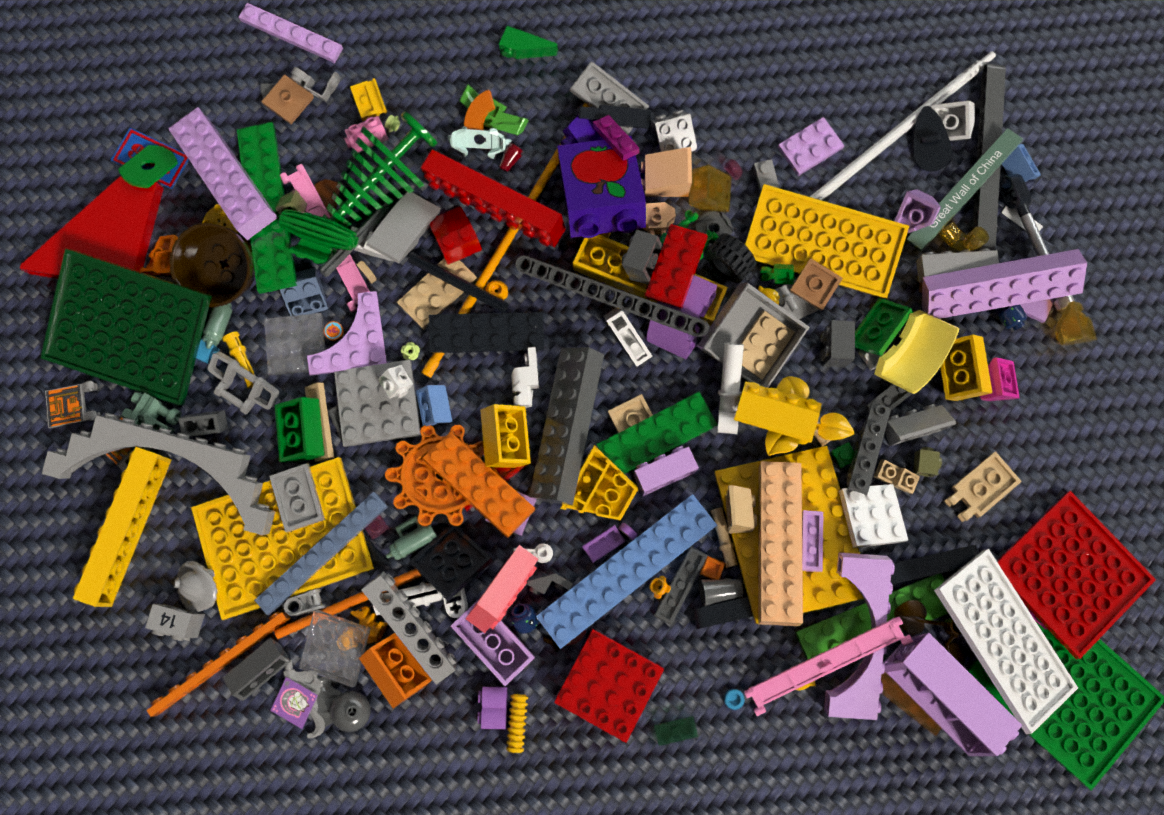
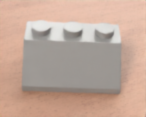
M935 404L923 407L924 411L917 412L915 409L906 412V416L900 418L898 415L889 417L885 434L889 445L893 446L943 431L955 425L956 421L942 405L935 407Z

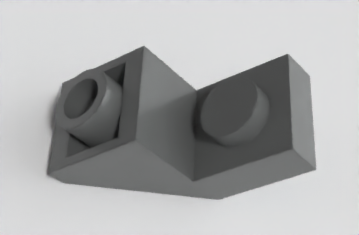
M552 574L530 580L527 585L530 586L529 591L539 596L540 593L545 595L552 581L555 582L554 587L563 592L565 589L570 590L573 583L558 574Z

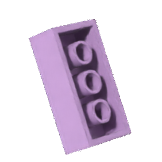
M476 601L451 627L500 682L506 686L535 656L502 620L498 622L493 630L489 628L486 633L467 621L465 618L478 602Z

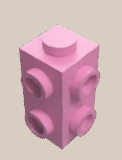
M379 116L370 117L365 122L351 125L345 130L347 137L344 140L348 148L352 147L357 152L363 151L356 143L358 137L369 148L375 146L361 132L363 126L381 143L389 140Z

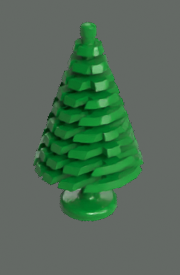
M406 111L401 114V118L411 129L391 151L363 126L361 129L363 135L386 157L382 160L358 137L356 143L379 165L374 168L353 148L351 154L371 174L367 177L348 159L346 165L363 182L359 185L343 170L341 176L355 191L352 193L338 181L336 187L348 199L344 201L336 193H333L331 198L340 207L337 210L329 203L327 210L332 216L329 218L324 214L323 218L337 223L341 222L346 227L351 225L348 219L344 217L346 214L356 221L361 220L362 218L352 209L354 206L358 207L367 216L372 214L360 201L362 198L366 199L377 210H380L383 207L368 193L370 189L388 205L393 203L376 185L378 181L398 199L404 197L383 177L386 172L409 194L412 193L414 190L392 169L393 165L398 167L419 188L425 186L399 159L419 138L431 147H435L438 142Z

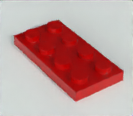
M670 224L645 297L682 309L708 235Z

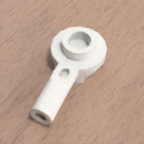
M543 543L537 545L535 549H526L537 557L540 563L549 562L553 556V550L548 544Z

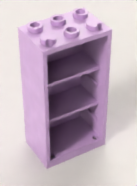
M930 633L911 637L913 642L906 646H903L901 643L884 662L885 673L968 756L1002 755L1006 751L1005 746L1008 742L1018 736V730L1022 724Z

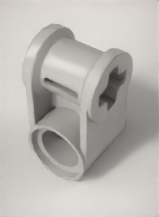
M314 589L287 599L284 604L285 612L291 616H299L324 609L325 605L322 604L320 597L321 589ZM297 601L299 609L296 612H292L291 604Z

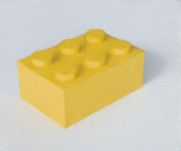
M972 334L955 339L948 356L940 367L945 399L959 401L992 394L983 337Z
M493 404L481 409L485 467L517 468L531 464L526 408L523 406Z

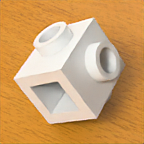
M402 365L387 369L378 378L389 399L396 396L398 398L405 396L408 393V389L413 385Z

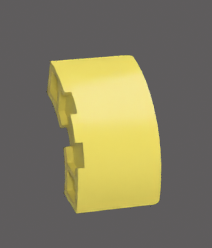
M921 310L911 313L899 336L902 340L897 346L893 345L883 356L879 357L874 374L912 394L917 393L932 379L945 361L958 335L959 328Z

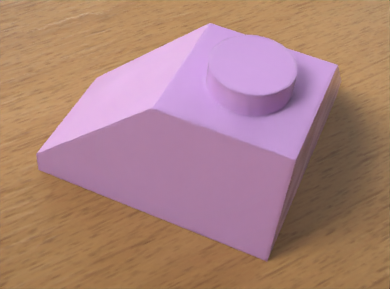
M918 189L907 191L895 222L909 225L907 233H911L932 225L941 207L932 196Z

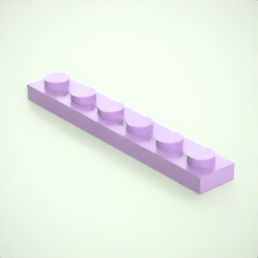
M246 3L239 16L241 22L333 63L336 62L343 50L341 44L249 3Z

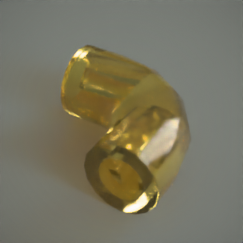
M954 222L938 233L951 248L958 251L971 250L972 252L981 248L989 241V235L982 227H975L969 233H964Z

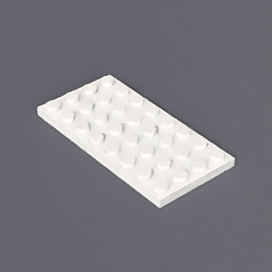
M989 549L980 552L934 590L1014 717L1022 724L1021 727L1025 734H1032L1078 689Z

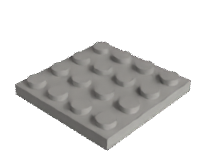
M411 360L334 372L344 447L421 435ZM402 365L413 385L408 389V393L401 398L396 396L389 399L378 378L387 369Z

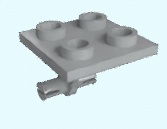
M786 284L775 289L780 296L779 306L799 320L819 310L791 293L790 289L793 284Z

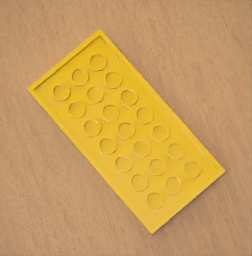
M763 184L745 245L752 252L757 262L770 266H775V264L794 265V272L800 274L811 258L842 277L843 279L839 286L887 299L909 225Z

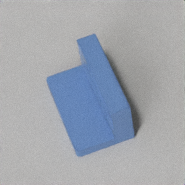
M1019 144L1002 163L1008 175L1020 174L1025 182L1041 176L1024 144Z
M427 385L416 391L423 426L452 422L445 385Z

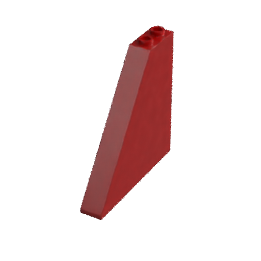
M120 176L20 265V269L31 275L58 279L65 249H72L140 272L141 268L144 267L164 188L158 181L149 188L135 187L125 182Z

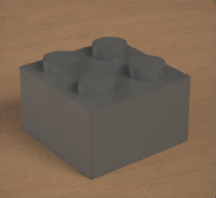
M636 230L635 235L630 238L629 249L622 257V266L630 280L649 285L662 249V244L657 235Z
M831 320L824 331H821L820 340L823 342V349L820 352V360L823 361V367L846 368L855 359V321Z

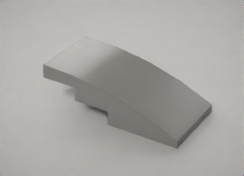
M407 192L383 219L366 245L399 264L418 244L419 238L429 229L430 223L439 214L441 208L413 192L410 194Z

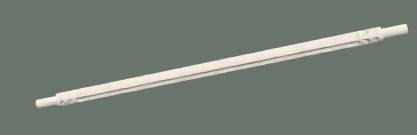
M991 51L980 61L974 62L810 197L821 201L824 200L916 124L918 115L924 106L932 108V105L944 102L982 71L984 65L996 57L995 53Z

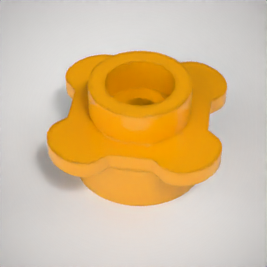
M664 576L653 579L649 586L656 599H660L663 594L669 593L671 590V586L667 584L666 577Z

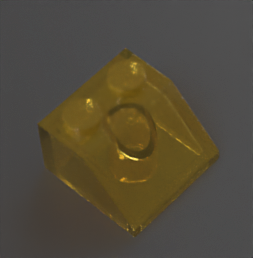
M710 165L692 169L689 205L704 211L729 212L732 177Z

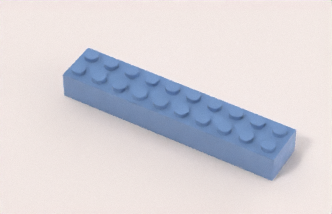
M692 494L536 616L561 649L715 528L717 524Z

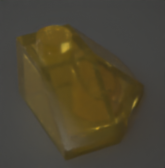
M1069 302L1056 325L1057 332L1055 336L1060 345L1068 346L1097 340L1093 322L1090 317H1086L1081 312L1084 308L1080 302Z

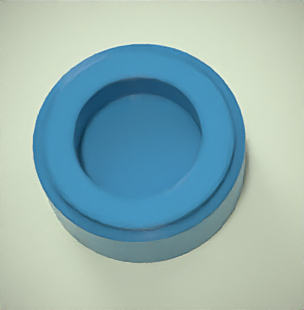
M730 689L725 693L724 703L728 708L737 710L743 706L745 699L741 691Z

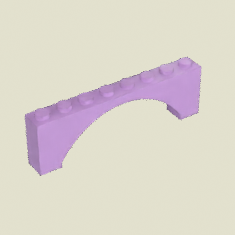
M838 552L837 573L841 577L848 578L862 594L870 613L871 629L887 622V614H890L891 611L889 594H892L893 590L892 582H890L891 574H894L895 569L892 560L888 556ZM887 646L865 656L859 667L847 680L832 690H826L824 710L828 717L877 720L878 713L881 712L879 695L883 692L881 674L885 672L883 654H886Z

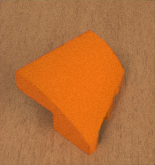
M160 236L155 248L149 254L151 258L146 268L142 267L140 272L148 275L170 276V253H172V247L175 241L178 240V236Z

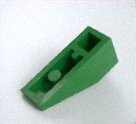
M507 26L500 40L499 49L500 53L507 58H536L557 56L558 44Z

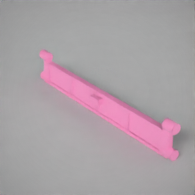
M303 164L296 166L297 172L289 176L286 173L280 174L283 184L291 182L294 189L307 203L306 212L323 217L325 214L330 218ZM349 254L336 269L353 301L347 303L352 313L357 311L358 293L370 291Z
M899 616L745 690L744 693L747 698L752 697L757 705L754 708V712L759 716L766 712L765 704L896 641L901 640L903 646L912 643L913 640L910 634L904 636L899 626L903 622Z

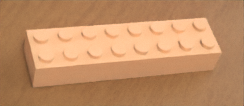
M761 461L758 488V624L800 626L803 623L801 463Z

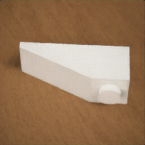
M615 308L604 315L605 320L636 366L652 357L622 309Z

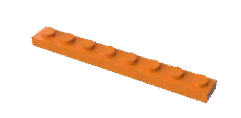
M279 611L269 617L270 621L265 625L261 623L252 630L253 633L248 637L245 635L235 642L236 646L231 649L226 648L219 653L220 657L218 659L205 663L202 666L203 670L198 673L193 672L185 678V683L182 685L177 684L169 689L167 696L164 698L161 696L151 703L152 706L146 710L150 717L164 712L274 632V630L291 619L286 612L280 613Z

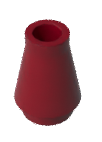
M510 143L509 146H506L499 167L508 172L522 157L523 150Z

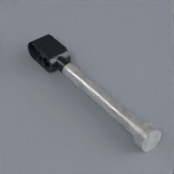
M1020 174L1002 176L999 180V189L1007 207L1017 210L1036 255H1048L1049 252L1028 208L1031 202V195L1023 177ZM1072 295L1056 298V301L1053 302L1057 311L1076 304Z

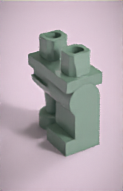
M135 392L131 401L136 403L137 406L134 411L129 408L124 409L121 417L135 420V424L141 425V423L151 424L153 429L159 430V428L172 430L171 434H173L175 429L156 419L161 415L166 417L168 423L175 425L179 421L178 418H181V411L177 409L169 410L156 398L146 393Z

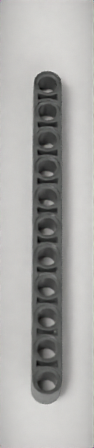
M986 63L982 71L977 161L1002 135L1006 73L1004 65ZM1000 166L974 195L971 245L973 252L986 248L990 249V251L995 250Z
M520 256L516 260L515 266L518 271L692 336L703 337L709 332L708 322L698 317L533 257ZM528 260L529 267L525 269L524 263ZM544 266L546 272L544 275H541V268ZM561 272L563 277L562 280L559 282L557 280V275ZM578 278L580 283L579 286L575 288L574 281ZM595 284L597 290L592 294L591 287ZM610 291H613L614 297L612 300L608 299V293ZM627 297L631 298V305L629 307L625 305ZM645 303L649 305L647 313L642 311V306ZM662 310L667 312V317L664 320H661L659 316ZM680 316H683L685 323L680 327L677 320ZM700 322L703 325V330L697 333L695 326Z

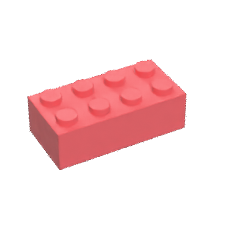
M519 545L465 619L484 633L489 628L493 630L505 616L507 609L516 600V596L527 583L526 581L537 569L534 565L538 558Z

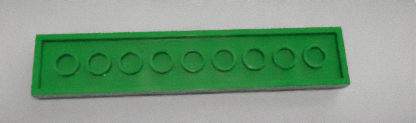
M273 122L237 129L241 165L278 217L251 237L257 291L259 294L297 286L293 253L288 252L289 248L292 247L290 232L279 226L280 214L276 210L280 198L284 196V188L280 177L281 167L275 126Z

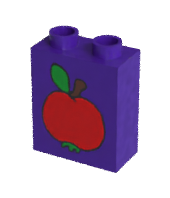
M605 140L557 146L560 176L571 238L580 236L592 238L602 233L617 231L630 233L639 228H646V200L636 155L623 161Z

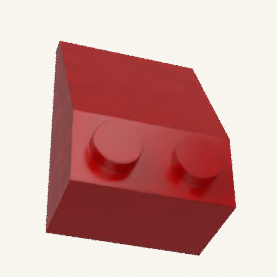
M461 206L436 216L429 225L448 265L482 250L478 237Z

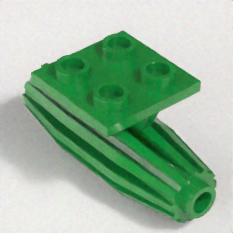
M288 209L282 211L280 215L279 226L301 238L298 244L288 250V252L295 254L298 258H307L316 264H323L338 249L351 251L358 245L359 239L356 237V232L335 221L308 212Z

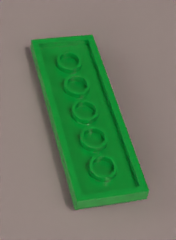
M697 392L596 445L614 465L626 474L636 469V466L644 462L648 463L654 458L677 448L718 425L700 392Z

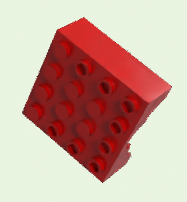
M592 629L554 703L627 743L664 668Z

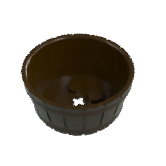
M213 223L194 225L181 233L172 247V253H170V272L174 283L211 295L209 307H219L220 305H227L235 301L248 290L255 279L251 245L243 236L225 226ZM225 259H227L229 268L225 267L224 269H222V264H220V261H224Z

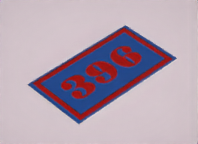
M129 128L112 156L111 161L123 166L148 145L164 147L175 155L178 164L161 177L158 183L173 189L189 161L186 154L133 128ZM146 163L142 166V169L150 170L154 168L155 164Z

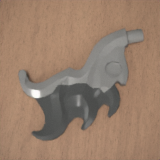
M291 659V662L284 667L285 671L283 673L285 678L291 679L318 695L310 711L316 728L314 732L307 734V738H314L321 735L325 727L333 723L330 718V707L334 699L342 692L334 689L331 683H338L339 681L336 677L330 675L318 678L320 671L317 670L295 671Z

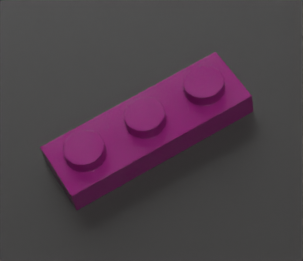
M609 115L593 122V128L623 161L639 154V147Z

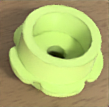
M390 115L386 120L384 127L388 129V132H396L401 123L398 116Z
M413 342L406 343L401 348L403 358L406 360L417 359L420 352L418 345H415Z

